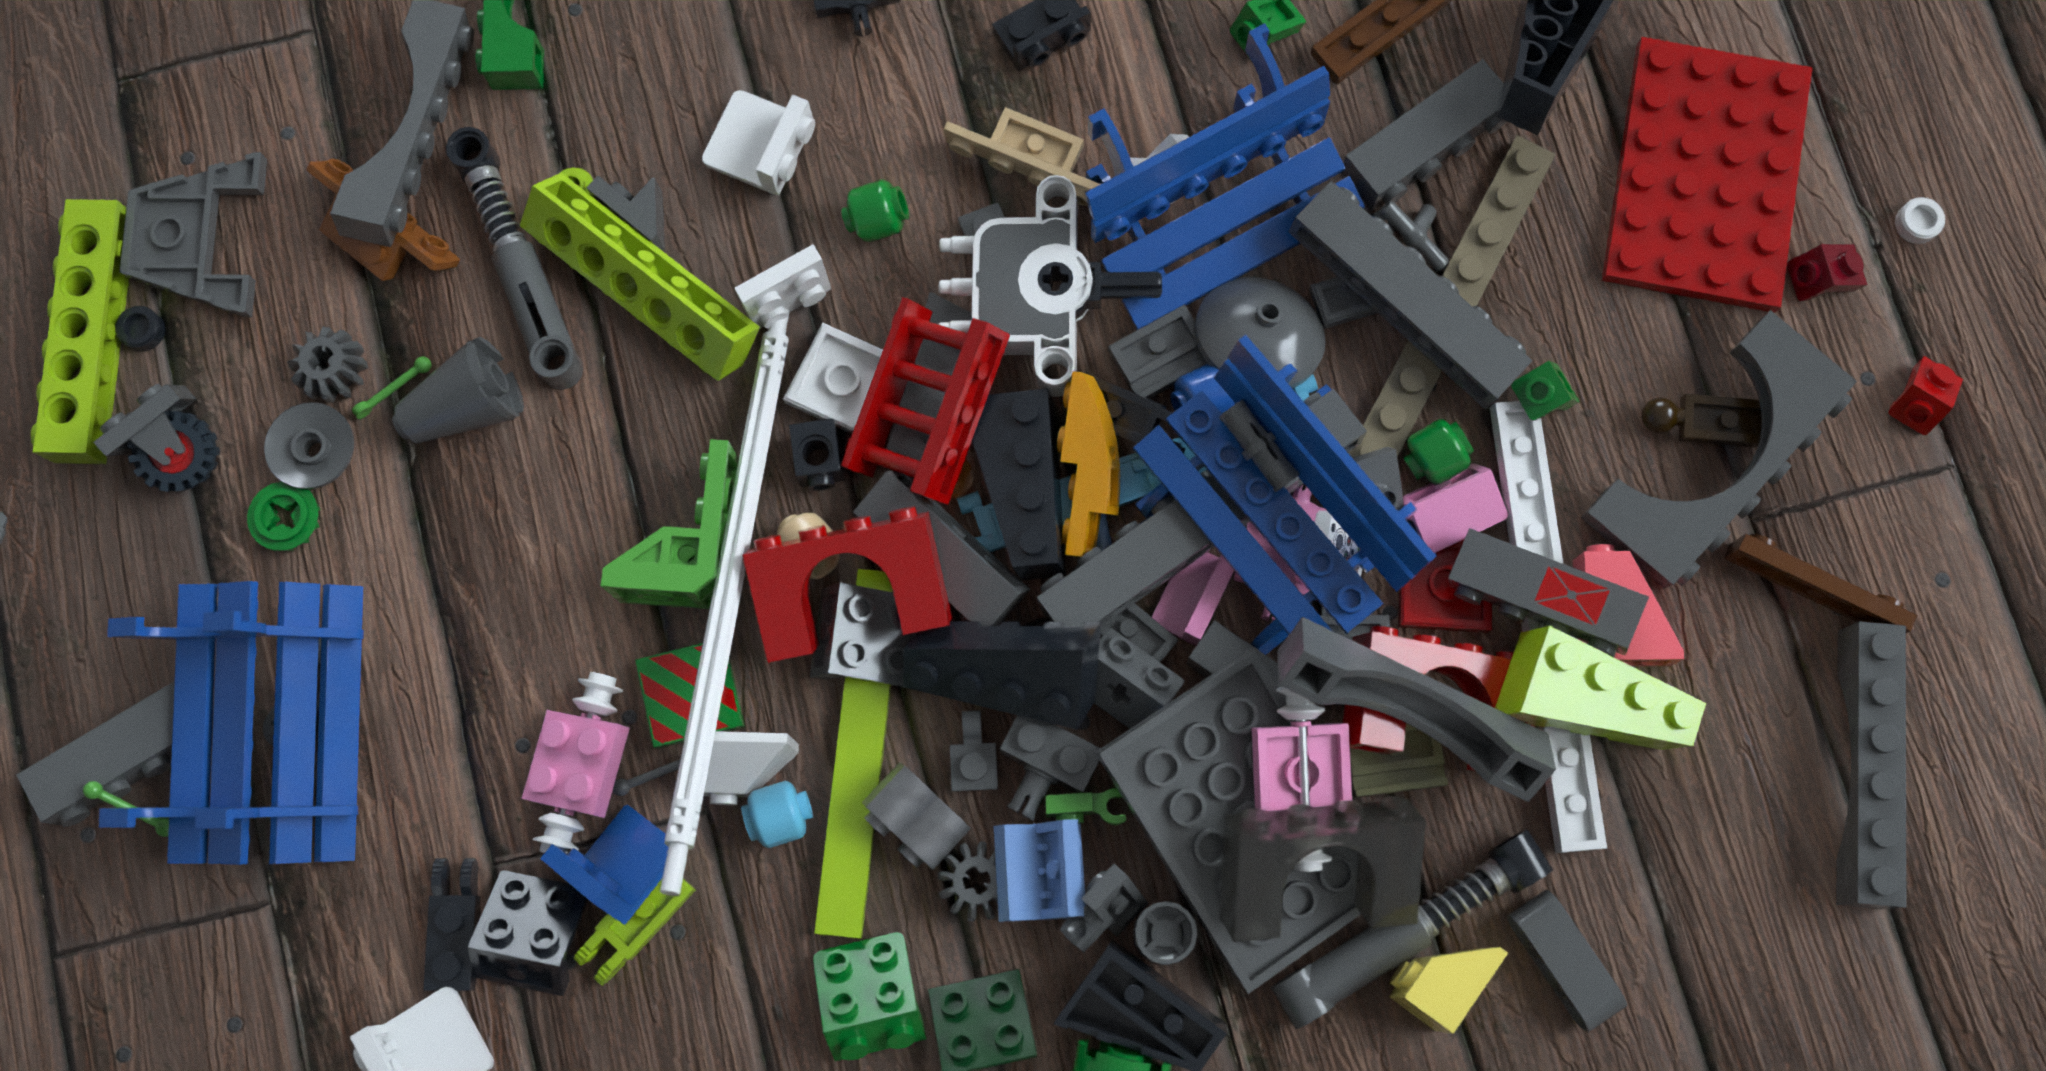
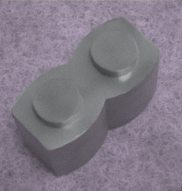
M901 762L893 768L862 802L870 810L864 819L883 837L891 830L903 841L897 850L916 868L925 862L933 870L971 829Z

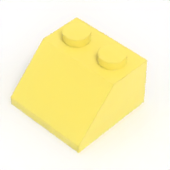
M1501 947L1478 948L1415 958L1411 963L1406 960L1399 966L1390 980V984L1395 988L1389 997L1434 1031L1454 1034L1508 952Z

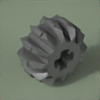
M322 326L318 337L312 332L305 331L307 343L304 346L292 344L293 351L299 357L287 361L288 367L296 372L291 378L294 385L300 389L304 388V394L313 400L322 397L326 402L334 403L338 392L345 398H351L349 386L352 383L364 385L363 379L357 373L369 368L368 362L361 357L365 352L363 346L357 341H352V336L341 329L335 333L330 327Z
M980 841L977 846V857H972L970 848L966 843L960 845V851L965 859L964 861L959 863L950 854L945 857V861L956 869L954 874L945 871L938 873L939 880L953 882V887L939 892L940 898L944 900L955 895L959 896L950 908L954 915H957L966 903L970 904L967 913L968 921H976L978 906L982 905L987 919H994L995 914L990 902L995 900L998 903L995 851L989 860L986 859L987 843ZM973 869H977L981 875L988 873L990 875V884L984 883V886L988 889L982 894H977L973 888L967 890L965 888L964 881L965 879H971L967 874Z

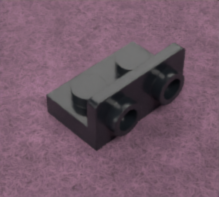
M1034 0L992 23V32L1017 71H1020L1029 65L1030 67L1041 65L1051 56L1052 52L1065 45L1071 47L1080 43L1087 36L1088 32L1091 31V12L1087 6L1080 8L1076 0Z

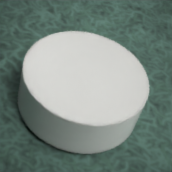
M1923 197L1914 198L1907 202L1898 211L1895 218V226L1900 236L1906 241L1915 244L1929 242L1942 231L1945 225V214L1942 208L1935 201Z

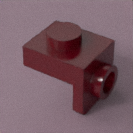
M1821 244L1787 262V268L1799 301L1811 300L1825 292H1854L1868 285L1863 272V260L1856 251L1854 244Z

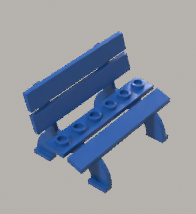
M1265 23L1249 31L1245 48L1259 76L1263 98L1254 102L1256 90L1252 84L1238 90L1234 103L1236 113L1133 167L1127 149L1105 108L1088 116L1087 134L1092 141L1099 137L1101 138L1115 173V177L1111 179L1102 164L1086 171L1087 179L1100 184L1085 192L1090 215L1093 218L1091 220V238L1094 243L1106 237L1108 240H1114L1128 231L1133 240V243L1101 259V263L1106 272H1159L1162 275V295L1160 298L1122 299V303L1136 330L1183 305L1186 306L1207 295L1211 290L1246 274L1301 244L1288 231L1295 217L1319 194L1318 192L1310 197L1307 191L1345 170V166L1330 137L1291 158L1284 148L1286 141L1299 134L1302 137H1307L1324 125L1330 105V100L1328 99L1330 96L1329 73L1325 66H1322L1284 86L1277 63L1267 45L1269 29ZM1260 155L1264 158L1272 157L1276 165L1273 168L1145 235L1138 220L1144 217L1150 220L1160 216L1168 210L1170 203L1183 196L1186 199H1190L1206 190L1209 182L1222 175L1225 178L1235 176L1247 166L1250 160ZM1350 176L1335 183L1339 188L1345 187L1349 189L1359 200V206L1363 209L1365 208ZM1294 200L1296 205L1174 271L1168 274L1165 273L1163 268L1287 201Z
M1244 335L1238 340L1214 379L1235 404L1242 399L1246 402L1247 407L1267 433L1272 431L1277 438L1274 442L1295 470L1300 473L1299 479L1360 550L1346 560L1285 487L1275 493L1273 487L1252 459L1247 461L1241 454L1245 450L1223 421L1219 419L1222 413L1203 391H1200L1166 418V422L1195 455L1192 459L1188 460L1159 425L1133 447L1136 454L1161 482L1160 485L1135 503V506L1147 519L1153 514L1151 510L1156 504L1172 495L1275 618L1251 642L1253 647L1267 655L1288 637L1301 617L1332 631L1311 606L1315 600H1318L1345 634L1382 606L1384 603L1355 571L1357 567L1360 566L1366 574L1375 567L1393 589L1398 592L1427 566L1436 555L1407 522L1417 511V508L1410 502L1397 511L1291 388L1289 382L1297 373V369L1290 363L1280 371H1277L1247 335ZM1205 467L1307 587L1309 591L1304 596L1198 472L1201 468Z
M258 582L219 583V588L218 584H179L177 628L144 627V617L108 618L107 637L176 640L170 806L100 808L99 827L135 828L136 818L169 817L167 864L207 863L208 849V864L241 865L248 864V846L250 843L249 818L271 817L269 864L311 863L313 816H316L314 862L355 861L356 815H358L359 807L357 805L361 649L362 640L364 639V630H362L363 586L323 585L322 628H319L320 584L301 582H279L278 626L257 622ZM217 591H218V612H217ZM257 636L277 637L271 807H250ZM321 639L316 806H313L318 642ZM215 643H216V665H215ZM214 669H215V691H214ZM213 694H214V717H213ZM212 720H213V743H212ZM211 746H212V768H211ZM210 772H211V794H210ZM208 829H209V846H208Z

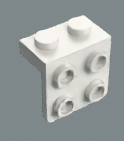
M742 90L734 92L703 153L702 159L705 166L779 196L785 182L791 179L795 171L797 157L803 145L808 143L814 131L815 120L813 119L809 102L792 95L785 108Z
M451 987L441 988L385 1024L367 1026L350 1037L356 1048L353 1051L355 1061L362 1071H489L494 1064L493 1057L458 992Z

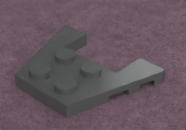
M253 152L245 155V160L228 165L225 162H220L208 166V171L189 177L181 174L129 190L120 273L129 279L246 318H252L256 280L250 275H219L211 273L219 196L264 195L267 158L261 152Z

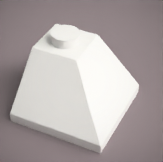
M715 731L703 795L710 796V804L738 805V797H748L752 791L763 787L799 753V744L791 736L784 733Z

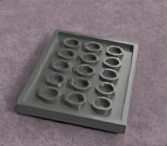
M1255 650L1246 651L1095 752L1239 986L1248 994L1399 888L1354 812L1353 819L1316 822L1317 828H1321L1331 835V839L1321 844L1322 853L1331 856L1332 860L1322 862L1323 870L1313 872L1294 871V864L1284 861V857L1293 853V844L1283 840V836L1291 829L1299 828L1295 827V823L1260 825L1256 823L1252 728L1291 726V721L1297 720H1287L1277 713L1278 709L1286 705V701L1282 694L1276 691L1277 686Z

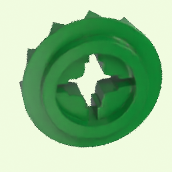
M280 481L266 486L256 494L248 509L247 524L252 537L260 545L274 552H293L295 547L303 543H310L309 537L315 529L320 527L318 512L321 508L311 491L297 489ZM275 505L287 511L295 509L291 514V518L294 521L293 524L295 525L294 528L284 524L276 525L280 521V517L277 514L278 511L274 508Z

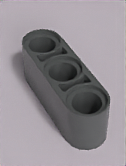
M1544 890L1507 915V920L1512 930L1568 1013L1584 1032L1589 1033L1628 1006L1624 995L1562 904L1549 890Z

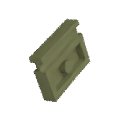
M1406 723L1403 752L1377 754L1350 749L1353 797L1360 798L1448 785L1443 764L1445 763L1441 743Z

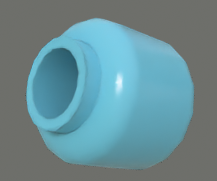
M782 781L752 791L748 795L747 805L741 806L743 820L750 840H758L766 848L802 838L807 829L806 820L813 818L811 804L806 791L797 793L794 785L789 781Z

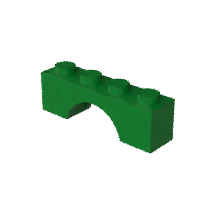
M484 0L483 9H479L477 12L478 30L482 36V48L476 50L478 73L485 77L492 90L543 89L544 48L533 30L513 21L512 8L514 0Z

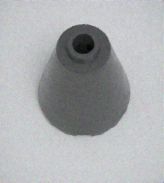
M477 337L464 344L395 405V415L392 421L398 434L403 439H410L418 444L511 421L520 416L519 413L524 411L522 393L513 372L504 375L497 364L504 359L500 352L482 337Z

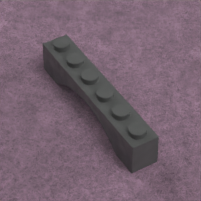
M433 0L412 1L401 29L409 58L413 64V91L408 110L398 130L383 149L365 164L344 176L330 212L340 236L391 247L396 233H401L404 230L407 222V203L410 195L415 196L419 190L421 183L420 169L424 158L429 159L433 153L435 144L434 131L437 123H443L448 110L447 96L450 88H455L459 83L461 75L460 61L463 53H468L473 45L474 29L469 27L466 11L463 7Z
M1301 617L1277 651L1279 686L1320 705H1356L1380 711L1402 720L1449 748L1471 766L1487 783L1527 802L1530 801L1556 770L1548 733L1304 617Z
M1857 622L1838 630L1837 676L1843 690L1848 713L1851 744V778L1847 817L1836 858V905L1873 909L1906 908V626Z

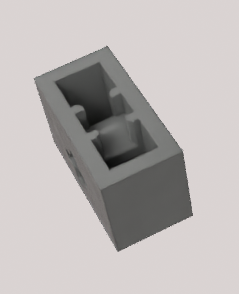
M1111 627L1100 639L1094 704L1129 729L1170 703L1185 683L1184 679Z

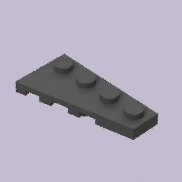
M932 292L929 293L925 308L933 311L930 322L939 324L940 322L972 320L971 312ZM923 339L914 364L952 375L961 350ZM908 381L899 406L936 418L945 392ZM894 423L887 449L921 461L930 435Z

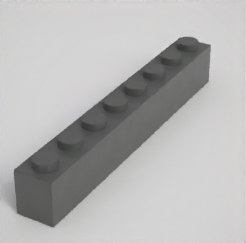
M1332 389L1324 396H1321L1319 392L1314 393L1303 401L1347 453L1362 443L1367 430L1335 389ZM1208 470L1200 473L1244 526L1251 522ZM1297 476L1284 487L1289 493H1292L1304 483ZM1170 495L1151 509L1153 516L1139 525L1136 521H1133L1120 529L1114 535L1116 542L1102 551L1099 547H1096L1083 555L1077 561L1079 568L1068 576L1064 577L1062 573H1059L1046 581L1040 587L1042 594L1037 597L1038 607L1049 622H1064V627H1082L1085 622H1101L1102 627L1213 549L1214 546L1172 495Z

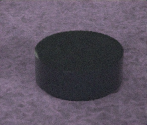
M133 306L126 309L118 317L115 331L118 339L124 345L134 351L145 352L154 349L161 343L165 335V324L163 319L150 308Z

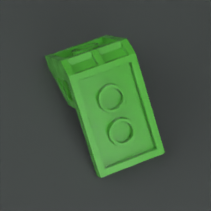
M710 439L709 453H702L700 479L706 481L704 497H698L695 505L696 525H701L700 529L663 526L603 567L601 587L618 602L710 609L739 460L728 440Z

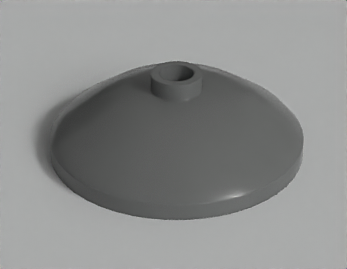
M1242 277L1229 281L1207 294L1195 318L1194 332L1196 343L1200 353L1209 365L1220 369L1222 364L1228 359V355L1238 340L1247 335L1277 371H1280L1290 363L1297 369V373L1289 382L1291 388H1295L1305 382L1316 371L1325 351V332L1315 309L1298 292L1274 280L1259 277Z

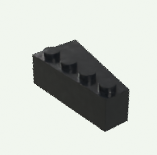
M1520 0L1497 117L1538 136L1598 36L1614 0Z

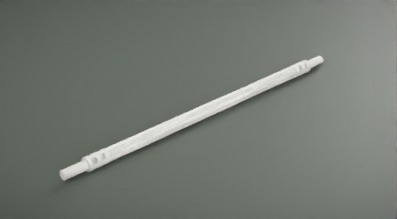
M789 309L785 310L788 314L787 318L772 324L762 336L664 842L669 847L660 893L669 896L680 895L688 850L694 848L746 570L743 554L750 548L789 341L785 335Z

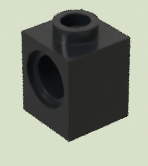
M834 418L789 425L795 476L800 486H808V489L811 491H822L835 487L834 482L845 481L843 467L841 466L842 455L839 432ZM824 449L829 452L828 459L823 464L812 466L807 463V457L812 451Z

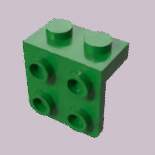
M894 932L820 950L815 953L813 963L823 1034L834 1061L843 1059L857 1060L863 1058L868 1053L889 1048L902 1049L912 1045L914 1042L927 1039L924 1022L915 997L906 942L901 933Z

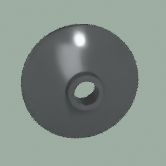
M314 402L298 404L281 413L271 424L264 442L265 460L270 471L280 481L297 489H316L330 484L346 470L354 452V435L346 418L334 408ZM320 443L321 449L319 453L314 457H310L309 450L311 446Z

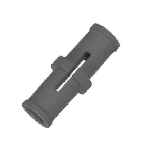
M1242 399L1224 412L1219 419L1223 421L1245 450L1241 453L1247 461L1252 459L1276 493L1299 476L1300 473L1295 470L1276 445L1274 440L1277 438L1272 431L1266 432Z

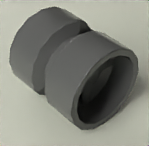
M1165 901L1154 903L1142 911L1134 923L1132 934L1134 945L1142 957L1151 963L1167 965L1178 963L1190 954L1196 943L1197 929L1195 921L1188 910L1179 904Z

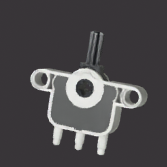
M1059 175L1045 178L1037 187L1036 217L991 219L980 226L975 236H952L951 238H941L939 241L941 252L973 254L972 278L940 280L938 285L939 293L951 294L952 296H972V319L986 321L1010 334L1003 355H1034V367L1038 386L1040 389L1047 388L1053 397L1063 396L1066 383L1072 380V372H1077L1076 322L1082 319L1089 309H1101V299L1160 298L1162 295L1161 273L1101 272V262H1088L1083 254L1077 251L1078 209L1075 186L1069 179ZM1056 196L1064 197L1068 200L1064 206L1059 208H1053L1046 204L1049 199ZM1053 281H1061L1060 291H1051ZM972 320L940 322L939 325L967 333ZM1053 364H1060L1067 368L1066 374L1060 379H1050L1044 375V371Z

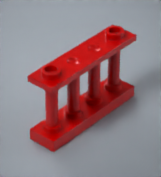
M902 297L898 310L892 319L889 335L852 436L847 442L841 466L872 478L877 465L913 477L914 480L910 491L948 505L1010 334L986 321L975 318L972 319L967 333L932 323L930 319L933 311L908 298ZM923 339L961 350L952 375L914 364ZM908 381L945 392L936 418L899 406ZM892 423L930 435L921 461L884 448Z

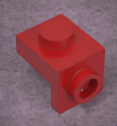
M1923 356L1913 367L1904 392L1892 403L1888 414L1921 435H1928L1953 409L1963 379L1957 376L1948 366L1935 363Z

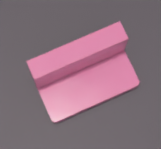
M1475 463L1448 481L1438 485L1430 483L1403 496L1404 506L1411 502L1417 508V511L1409 520L1414 522L1418 535L1434 553L1465 539L1469 528L1480 532L1508 518V512L1492 470Z
M1207 552L1170 578L1152 618L1172 635L1197 646L1204 635L1234 569L1222 555L1219 558Z

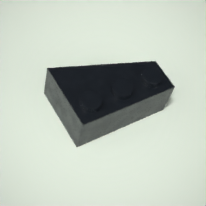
M1113 939L1053 1023V1025L1065 1029L1071 1028L1097 1037L1096 1039L1110 1044L1113 1042L1139 1051L1140 1054L1190 1071L1202 1070L1227 1035L1228 1027L1227 1023Z

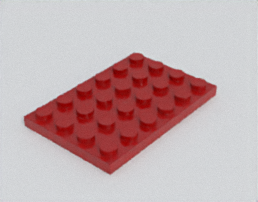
M1640 38L1636 46L1601 281L1769 312L1771 310L1773 313H1776L1781 308L1812 67L1653 38Z

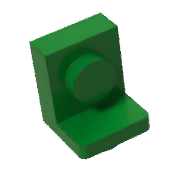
M1252 0L1245 4L1231 25L1229 32L1246 53L1248 33L1265 23L1268 27L1267 45L1269 46L1273 42L1298 33L1306 23V20L1290 0Z
M1552 361L1545 362L1511 384L1514 393L1532 421H1537L1556 409L1566 411L1580 403L1560 366Z

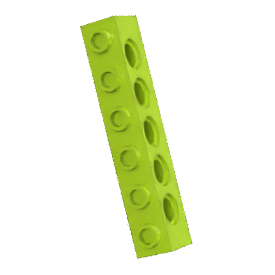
M559 173L532 185L519 225L522 229L715 380L719 381L744 365L759 331V325L564 174Z
M66 199L64 214L61 215L58 222V230L61 236L58 256L55 257L53 262V273L55 276L53 297L49 299L47 306L50 322L48 337L42 345V357L44 360L42 381L39 382L36 390L39 403L37 421L31 430L33 453L53 463L106 464L107 456L94 444V441L103 435L99 428L112 418L121 341L116 335L115 326L118 317L125 311L129 278L120 273L127 208L118 200ZM96 244V247L94 248V250H93L92 252L88 253V250L90 249V247H91L92 245ZM92 284L90 290L82 295L84 289ZM86 325L83 334L77 337L78 331ZM81 367L78 376L71 380L73 372ZM76 408L73 418L66 422L68 414Z

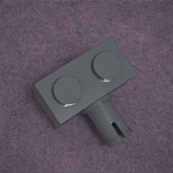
M1017 715L1000 747L1001 755L1024 766L1023 769L1026 770V773L1011 802L1008 803L1007 808L1018 814L1026 798L1029 797L1030 799L1022 816L1034 821L1035 814L1051 784H1059L1074 793H1084L1100 763L1095 752L1101 748L1055 724Z

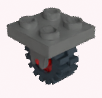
M158 383L152 386L136 399L141 406L126 415L120 412L110 418L99 428L103 435L94 441V444L105 456L126 455L132 450V455H128L129 463H134L136 469L133 471L137 477H143L146 480L144 483L148 486L160 488V491L166 492L192 489L201 482H205L210 477V472L216 469L218 462H215L216 456L220 455V447H216L215 440L218 439L215 432L209 430L208 427L210 425L204 420L196 418V415L181 412L197 400L187 387L183 385L166 384L161 387Z

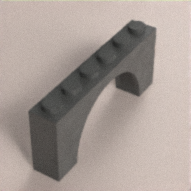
M1771 310L1750 329L1730 352L1745 369L1753 382L1760 401L1762 417L1761 437L1757 450L1741 477L1722 493L1692 501H1670L1651 497L1631 488L1618 478L1608 486L1580 517L1609 543L1614 545L1619 551H1630L1638 567L1663 589L1674 585L1676 582L1680 586L1687 583L1699 570L1700 565L1695 561L1707 548L1712 553L1728 538L1731 532L1725 527L1736 515L1741 519L1745 518L1761 501V498L1756 495L1766 482L1773 486L1791 468L1792 465L1786 461L1797 448L1804 452L1820 436L1822 431L1817 428V425L1828 414L1830 417L1835 418L1852 400V397L1847 392L1857 381Z

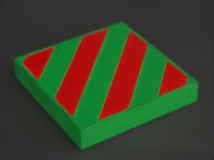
M703 643L635 660L652 743L655 749L684 743ZM730 656L716 732H728L745 727Z

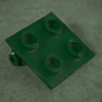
M1019 969L928 989L942 1071H977L1037 1057Z

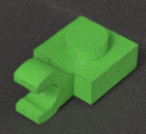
M1112 788L1102 793L1045 795L1047 818L1056 817V821L1078 819V824L1084 823V815L1097 814L1105 823L1110 825H1119L1126 822V815H1112L1106 807L1109 800L1123 798L1117 788Z

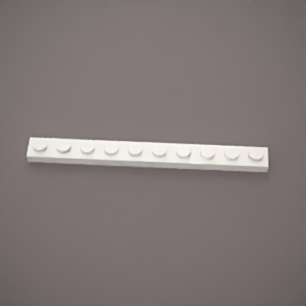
M1520 401L1494 403L1490 407V415L1503 502L1508 512L1506 523L1509 543L1563 564L1541 418L1537 421L1530 420ZM1527 617L1524 622H1521L1523 632L1541 628L1544 625ZM1537 726L1538 729L1549 734L1556 766L1555 772L1545 782L1555 853L1607 848L1590 735L1571 733L1569 730L1554 727Z

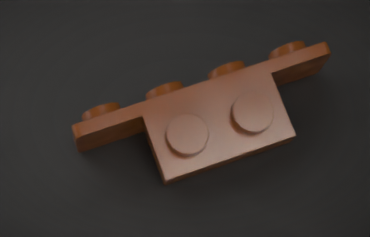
M337 159L309 162L306 171L336 194L319 231L382 281L393 279L407 251L434 271L457 267L460 258L449 250V245L441 238L428 234L418 226L415 217L408 212L405 228L401 233H396L391 247L340 236L330 212L344 176L352 172L353 169L348 164Z

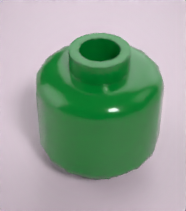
M883 179L851 189L847 195V207H843L841 210L842 219L848 232H856L861 240L868 243L900 233L904 227V220L909 218V209L903 191L899 186L893 187L890 182Z
M1438 419L1408 438L1407 446L1411 453L1405 456L1404 460L1417 481L1426 476L1430 483L1438 485L1466 470L1471 463L1469 454L1473 453L1474 449L1456 421L1449 424L1443 419Z

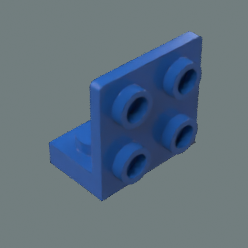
M625 805L585 855L575 848L569 854H566L552 844L540 859L593 904L626 925L663 878L669 846L664 844L666 834L632 807Z

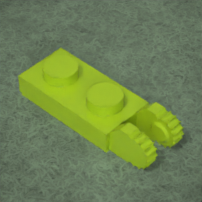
M684 878L679 896H669L660 893L661 879L626 925L607 914L595 927L597 931L574 955V960L582 966L596 956L606 941L612 944L618 951L599 968L594 977L601 986L605 985L625 965L627 960H632L696 891Z

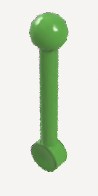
M422 356L418 357L411 369L369 400L356 404L352 409V413L357 419L368 416L374 406L417 374L429 372L432 366L430 359Z
M91 781L83 787V794L88 799L99 798L117 808H138L104 791L99 782ZM169 817L138 818L154 826L159 836H168Z

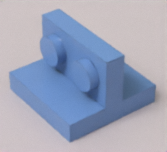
M1078 819L1057 820L1039 824H1004L994 826L999 922L1055 920L1084 916V906L1086 904L1081 898L1085 895L1081 824H1078Z

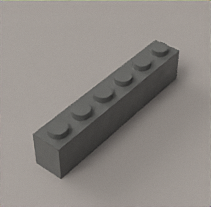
M1331 180L1295 217L1288 232L1486 410L1533 361L1526 355L1524 346L1515 338L1502 334L1492 325L1491 317L1478 306H1471L1459 295L1458 288L1451 280L1435 274L1426 266L1424 257L1416 249L1410 246L1405 247L1393 236L1391 228L1384 220L1369 215L1359 206V200L1349 189L1345 187L1339 188Z

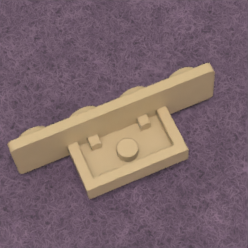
M1006 107L991 139L951 122H946L943 128L946 142L949 143V148L954 152L968 158H972L973 154L988 159L990 166L1003 173L1011 174L1014 170L1029 176V182L1037 187L1042 180L1049 176L1059 175L1066 177L1075 186L1077 203L1080 205L1088 206L1085 192L1100 185L1097 182L1072 173L1084 147V139Z

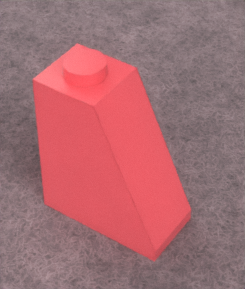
M1597 544L1586 547V551L1573 560V568L1649 596L1626 655L1624 656L1616 652L1614 658L1630 666H1672L1684 660V649L1631 552L1615 551L1614 545ZM1578 638V640H1580V641H1582V642H1584V643H1586V644H1588V642H1589V641L1583 640V639H1581V638Z

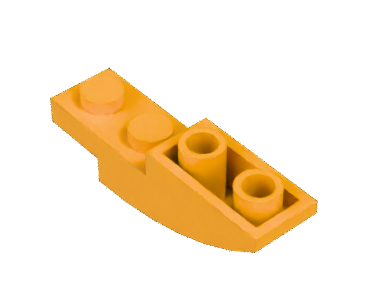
M1073 371L1072 380L1066 383L1064 389L1063 404L1068 409L1065 426H1062L1058 433L1057 450L1061 453L1060 462L1077 465V471L1071 475L1068 485V497L1072 500L1070 518H1066L1063 524L1062 543L1066 545L1065 555L1082 557L1097 546L1101 513L1118 516L1120 462L1112 418L1095 378L1083 372Z

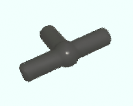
M1394 201L1386 203L1381 209V215L1403 237L1405 245L1416 249L1435 271L1445 269L1449 264V259L1427 237V231L1437 213L1436 209L1432 205L1424 204L1420 207L1415 219L1412 221Z

